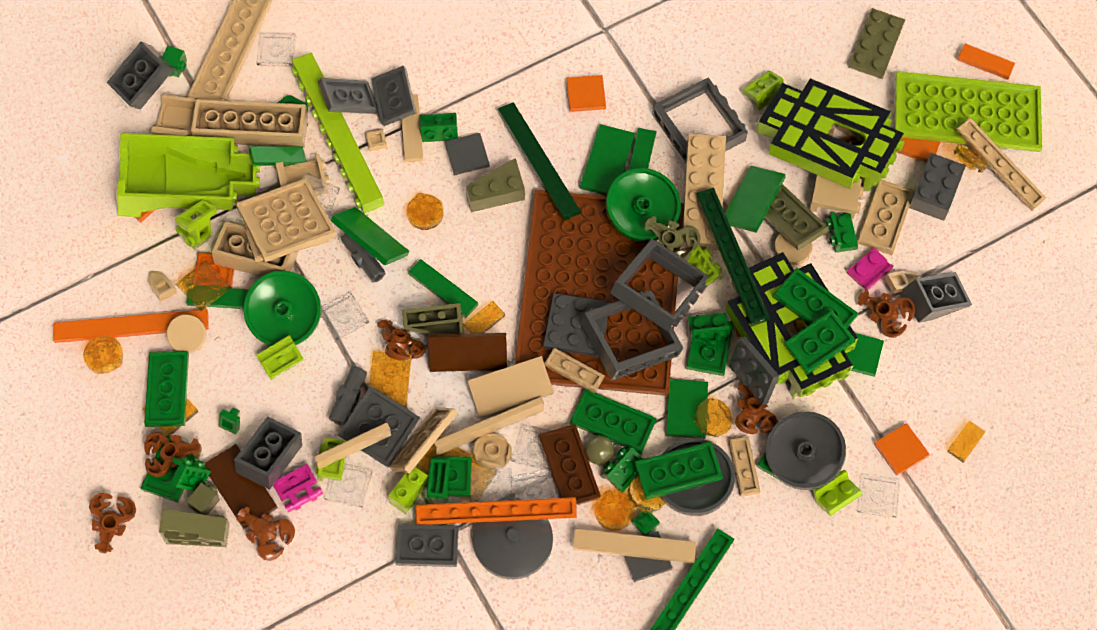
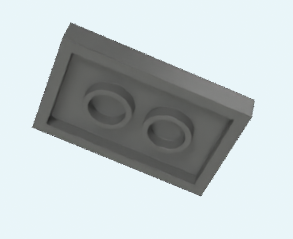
M404 65L371 79L380 122L383 126L417 113L407 69Z
M321 78L318 81L329 112L376 114L378 112L377 104L368 81Z
M746 337L739 338L729 367L761 405L768 404L779 375Z
M398 524L396 566L457 567L459 526Z

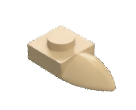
M906 270L887 274L884 279L894 294L903 292L902 289L914 279L921 278V274Z
M150 272L149 284L160 302L177 294L175 286L168 277L159 272Z

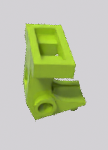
M201 200L175 218L176 224L180 226V228L176 229V232L194 250L209 240L211 236L210 218L217 214L216 207L205 200ZM195 214L197 215V218L194 220L190 218Z

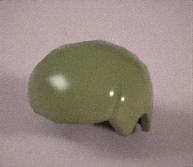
M601 435L591 437L584 447L588 461L599 466L610 462L615 453L612 441Z

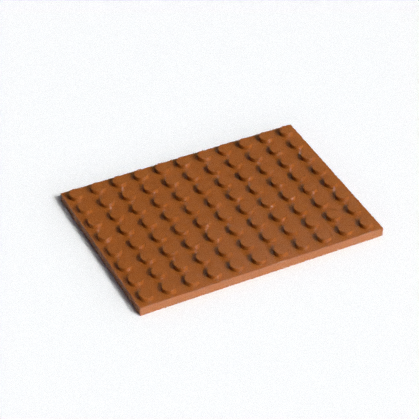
M535 190L515 365L542 356L545 363L551 354V349L544 348V341L554 293L611 302V304L618 302L619 299L610 294L616 280L648 242H638L626 238L612 226L606 213V196L570 193L580 209V214L563 221L546 191ZM681 203L680 216L677 221L679 227L676 228L677 230L682 228L684 203ZM649 258L627 286L638 293L651 290L662 309L671 315L675 313L678 276ZM633 308L608 316L605 340L618 363L668 346L657 325ZM563 352L605 375L598 388L599 390L669 395L672 359L611 380L599 357ZM546 367L551 385L584 388Z

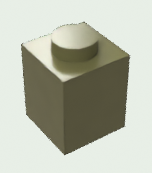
M200 483L186 502L189 508L196 513L208 515L220 499L217 495L218 491L210 484L206 486Z

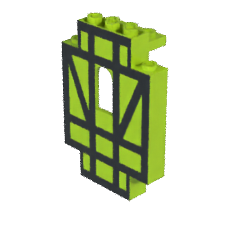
M811 78L803 91L782 83L758 121L757 133L773 139L770 143L769 155L851 189L854 183H858L860 177L865 178L863 187L868 192H870L873 186H877L882 178L885 179L890 170L888 168L889 165L894 164L897 158V151L901 152L905 141H902L904 133L889 127L892 121L889 119L891 111ZM834 123L862 134L865 137V142L862 145L856 146L828 135Z
M783 252L749 267L770 321L751 327L739 297L727 301L725 310L741 337H746L779 375L776 384H782L788 378L791 383L789 392L795 398L797 396H809L816 389L826 388L833 381L847 378L851 373L853 364L846 353L855 348L858 340L852 327L849 326L847 330L855 338V342L807 375L784 346V342L792 337L785 324L800 317L773 298L776 290L793 273V267ZM812 263L799 268L800 271L828 290ZM802 320L806 327L809 326L808 323Z

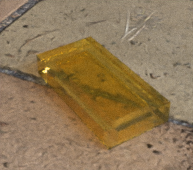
M492 301L466 321L464 327L470 333H485L503 319L505 313Z
M969 420L947 452L964 463L986 431Z

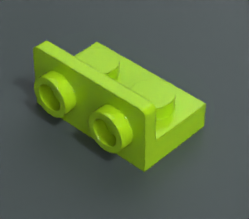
M768 70L742 89L743 95L755 101L756 108L762 110L770 104L779 87L784 83V79Z
M698 245L695 250L690 251L691 256L687 262L709 276L705 283L707 287L718 278L721 280L724 278L721 273L723 271L722 267L717 262H713L711 259L713 255L707 248H702Z
M325 437L324 444L320 445L319 454L346 442V440ZM346 457L321 469H318L316 465L315 474H318L319 481H323L324 478L342 481Z
M845 469L829 484L813 490L816 503L829 516H832L862 496L861 489L849 479L848 472Z

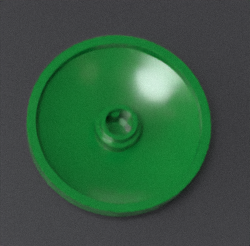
M636 168L622 173L613 181L607 192L605 207L609 221L621 235L634 241L649 242L651 239L657 240L659 237L656 236L652 229L648 231L644 229L648 218L655 216L657 223L666 226L670 220L677 223L681 211V201L676 187L665 175L652 169Z
M275 271L262 276L250 287L244 301V318L249 330L258 340L269 346L276 344L289 335L295 345L303 343L314 333L321 318L322 307L317 290L306 278L290 271Z

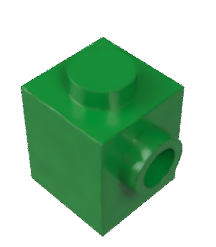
M167 46L163 57L175 68L169 77L175 76L179 78L187 65L185 51Z

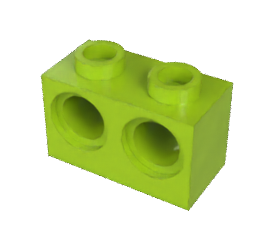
M416 467L410 473H405L388 495L390 504L404 514H407L426 489L428 475Z

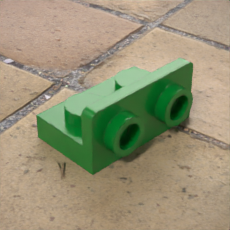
M457 114L420 115L422 142L448 141L458 138Z
M831 211L828 218H826V225L828 230L830 229V244L834 246L835 253L857 250L858 242L851 214L835 215L834 211Z
M726 313L690 316L687 319L691 341L703 342L712 338L721 340L729 337L730 326H728Z
M633 447L621 448L616 453L614 461L606 464L603 468L604 472L600 475L603 479H608L620 493H623L638 476L634 462L643 460Z
M184 456L182 458L173 457L172 461L179 465L170 483L172 486L195 491L200 483L205 485L211 471L205 467L206 464L198 459L192 461Z

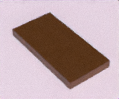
M506 333L428 334L430 372L488 371L507 368Z
M576 424L538 434V439L558 497H576L577 505L600 499L601 495Z
M235 444L207 461L205 467L211 471L210 479L236 518L238 517V512L241 509H245V507L250 508L249 514L260 518L263 513L269 514L278 507L265 487L236 473L234 459L241 450ZM244 521L239 522L243 530L248 527Z

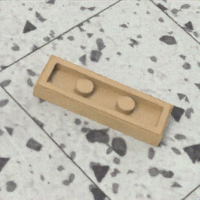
M556 348L552 350L544 363L549 369L593 393L597 391L605 378V375Z
M749 436L729 439L740 497L760 494L761 490Z

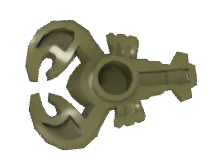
M655 216L648 218L645 223L644 229L646 231L652 229L656 236L659 237L656 242L663 246L666 245L667 249L686 261L691 256L690 252L686 256H681L687 250L680 249L674 251V248L683 245V235H685L686 243L689 247L691 240H694L692 250H695L700 243V233L693 226H685L677 230L676 228L679 227V224L670 220L666 226L657 223Z

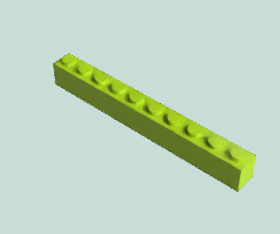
M312 52L293 59L292 74L294 78L298 77L299 82L297 83L301 92L305 91L306 103L308 106H312L313 110L311 112L315 121L319 120L320 122L318 125L322 135H326L327 139L325 141L329 150L333 149L334 151L332 154L336 164H340V173L343 179L347 178L349 182L347 187L351 194L354 193L356 197L354 201L357 208H361L365 214L384 206L383 196L342 112H329L318 84V81L324 78Z

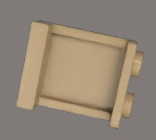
M172 94L161 95L162 106L157 125L152 126L151 134L192 136L191 129L196 99L192 97H177Z
M316 154L315 160L284 167L283 162L275 163L281 187L307 178L316 196L329 193L327 186H331L329 176L324 175V170H327L325 160H321L319 154Z
M816 175L810 210L817 212L818 207L849 213L851 218L854 219L855 214H859L861 203L858 202L859 197L862 198L864 187L861 186L862 179H859L858 183H854L851 189Z

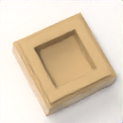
M383 129L366 132L369 151L387 148Z

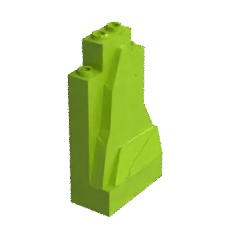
M121 133L120 173L117 184L118 216L141 217V212L164 208L189 209L201 200L210 203L217 210H233V203H237V195H256V188H260V177H256V173H260V166H252L250 154L238 153V146L234 145V138Z

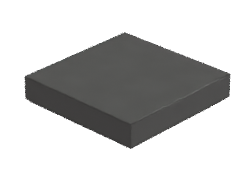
M481 133L445 141L454 175L490 167Z
M659 531L644 535L646 537L661 538ZM624 556L634 582L670 571L673 568L671 562L666 560Z

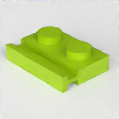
M290 335L256 355L271 380L304 361Z

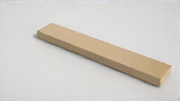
M970 117L955 130L1031 211L1047 198Z
M542 397L536 398L442 437L434 442V452L436 456L479 437H483L484 434L495 432L543 412L544 401Z
M575 528L573 550L694 564L696 542Z

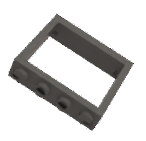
M709 77L653 105L652 116L685 163L687 141L670 119L667 112L704 93L707 94L735 134L726 139L725 152L745 142L747 139L748 131L745 128L746 125L740 122L736 111L730 108L726 97L720 94L717 85H714Z
M651 239L616 280L610 294L669 332L672 326H678L682 319L681 315L685 316L691 308L690 303L692 305L695 304L700 296L698 293L703 294L707 288L705 283L709 276ZM649 258L694 287L673 315L627 286Z
M651 290L639 292L660 307ZM621 300L612 304L609 302L600 308L586 310L580 321L611 380L677 358L684 347L673 328L668 332L657 325L668 346L618 363L596 320L632 308Z

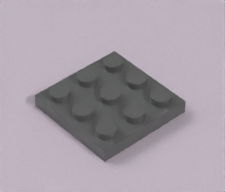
M554 293L544 348L551 350L556 348L563 352L599 357L580 321L586 310L600 308L609 302ZM608 317L596 320L604 338Z
M370 386L338 436L348 441L384 423H388L391 436L361 450L388 468L420 420V417Z

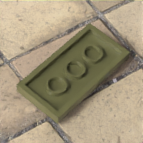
M872 8L848 68L883 79L906 19Z
M782 184L765 219L791 245L800 250L827 233L828 226Z

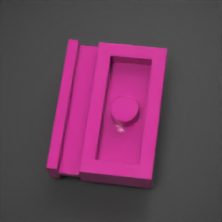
M873 248L847 271V274L868 291L889 273L894 265L890 264L879 251Z

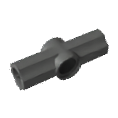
M345 233L341 241L351 253V257L357 267L362 268L372 283L380 281L386 275L380 263Z
M357 366L351 367L344 384H341L337 391L336 402L328 417L329 420L338 425H345L352 408L359 401L360 390L367 377V371Z

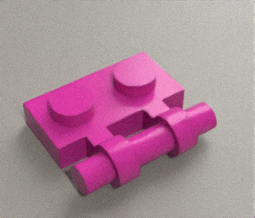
M308 464L283 476L273 485L281 501L290 499L291 503L284 506L288 513L294 509L296 511L299 510L305 503L317 500L318 496L324 494L320 487L312 490L311 486L316 484L317 480ZM306 490L307 494L298 499L295 497V494Z

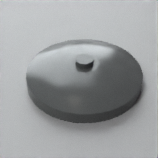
M797 412L780 420L771 430L766 442V458L772 473L783 484L798 490H813L829 484L841 472L846 460V443L840 428L828 417L815 412Z
M698 438L684 439L669 446L662 454L710 441ZM712 442L723 480L660 496L667 506L684 515L702 516L718 510L728 501L734 489L735 470L730 457L720 446Z
M548 519L476 522L473 530V548L480 564L491 574L504 579H522L539 571L548 561L553 548V531Z

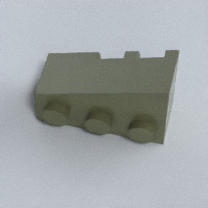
M516 158L466 186L471 212L525 200V188Z
M460 303L402 310L404 329L407 332L427 336L428 334H465Z
M162 509L159 533L167 545L227 547L230 524L227 518L222 515L209 516Z

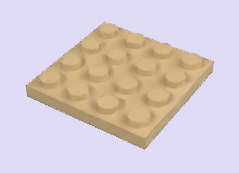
M307 178L236 203L237 209L264 262L336 237V231Z

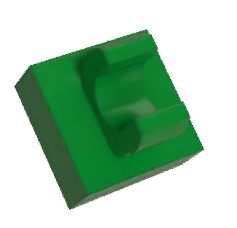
M233 407L228 412L223 409L219 414V427L236 435L240 430V417L237 416L240 410Z
M645 508L631 523L644 536L651 533L660 524V521Z

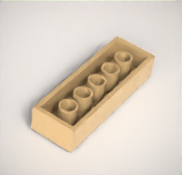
M196 99L191 133L192 136L234 138V144L303 146L304 148L308 112L306 105Z
M689 134L686 154L683 227L693 226L698 229L700 233L699 246L702 248L719 250L697 200L696 193L714 187L723 207L726 136ZM683 235L684 242L681 248L692 249L694 240H691L689 247L686 243V237Z

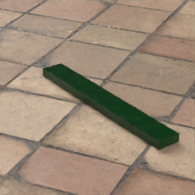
M512 102L497 108L499 116L563 221L579 215V207L515 103Z
M714 187L696 193L697 200L751 327L770 321L768 312Z

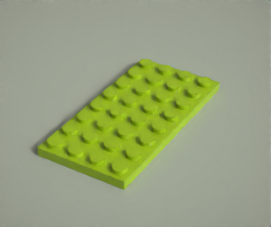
M896 72L895 129L904 133L903 138L967 144L955 130L970 117L999 148L1041 152V86Z

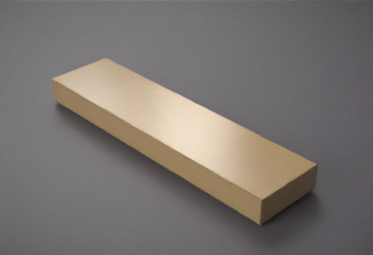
M418 94L413 95L417 113L402 119L405 162L423 161Z
M384 423L316 455L314 459L318 469L391 436L388 423Z

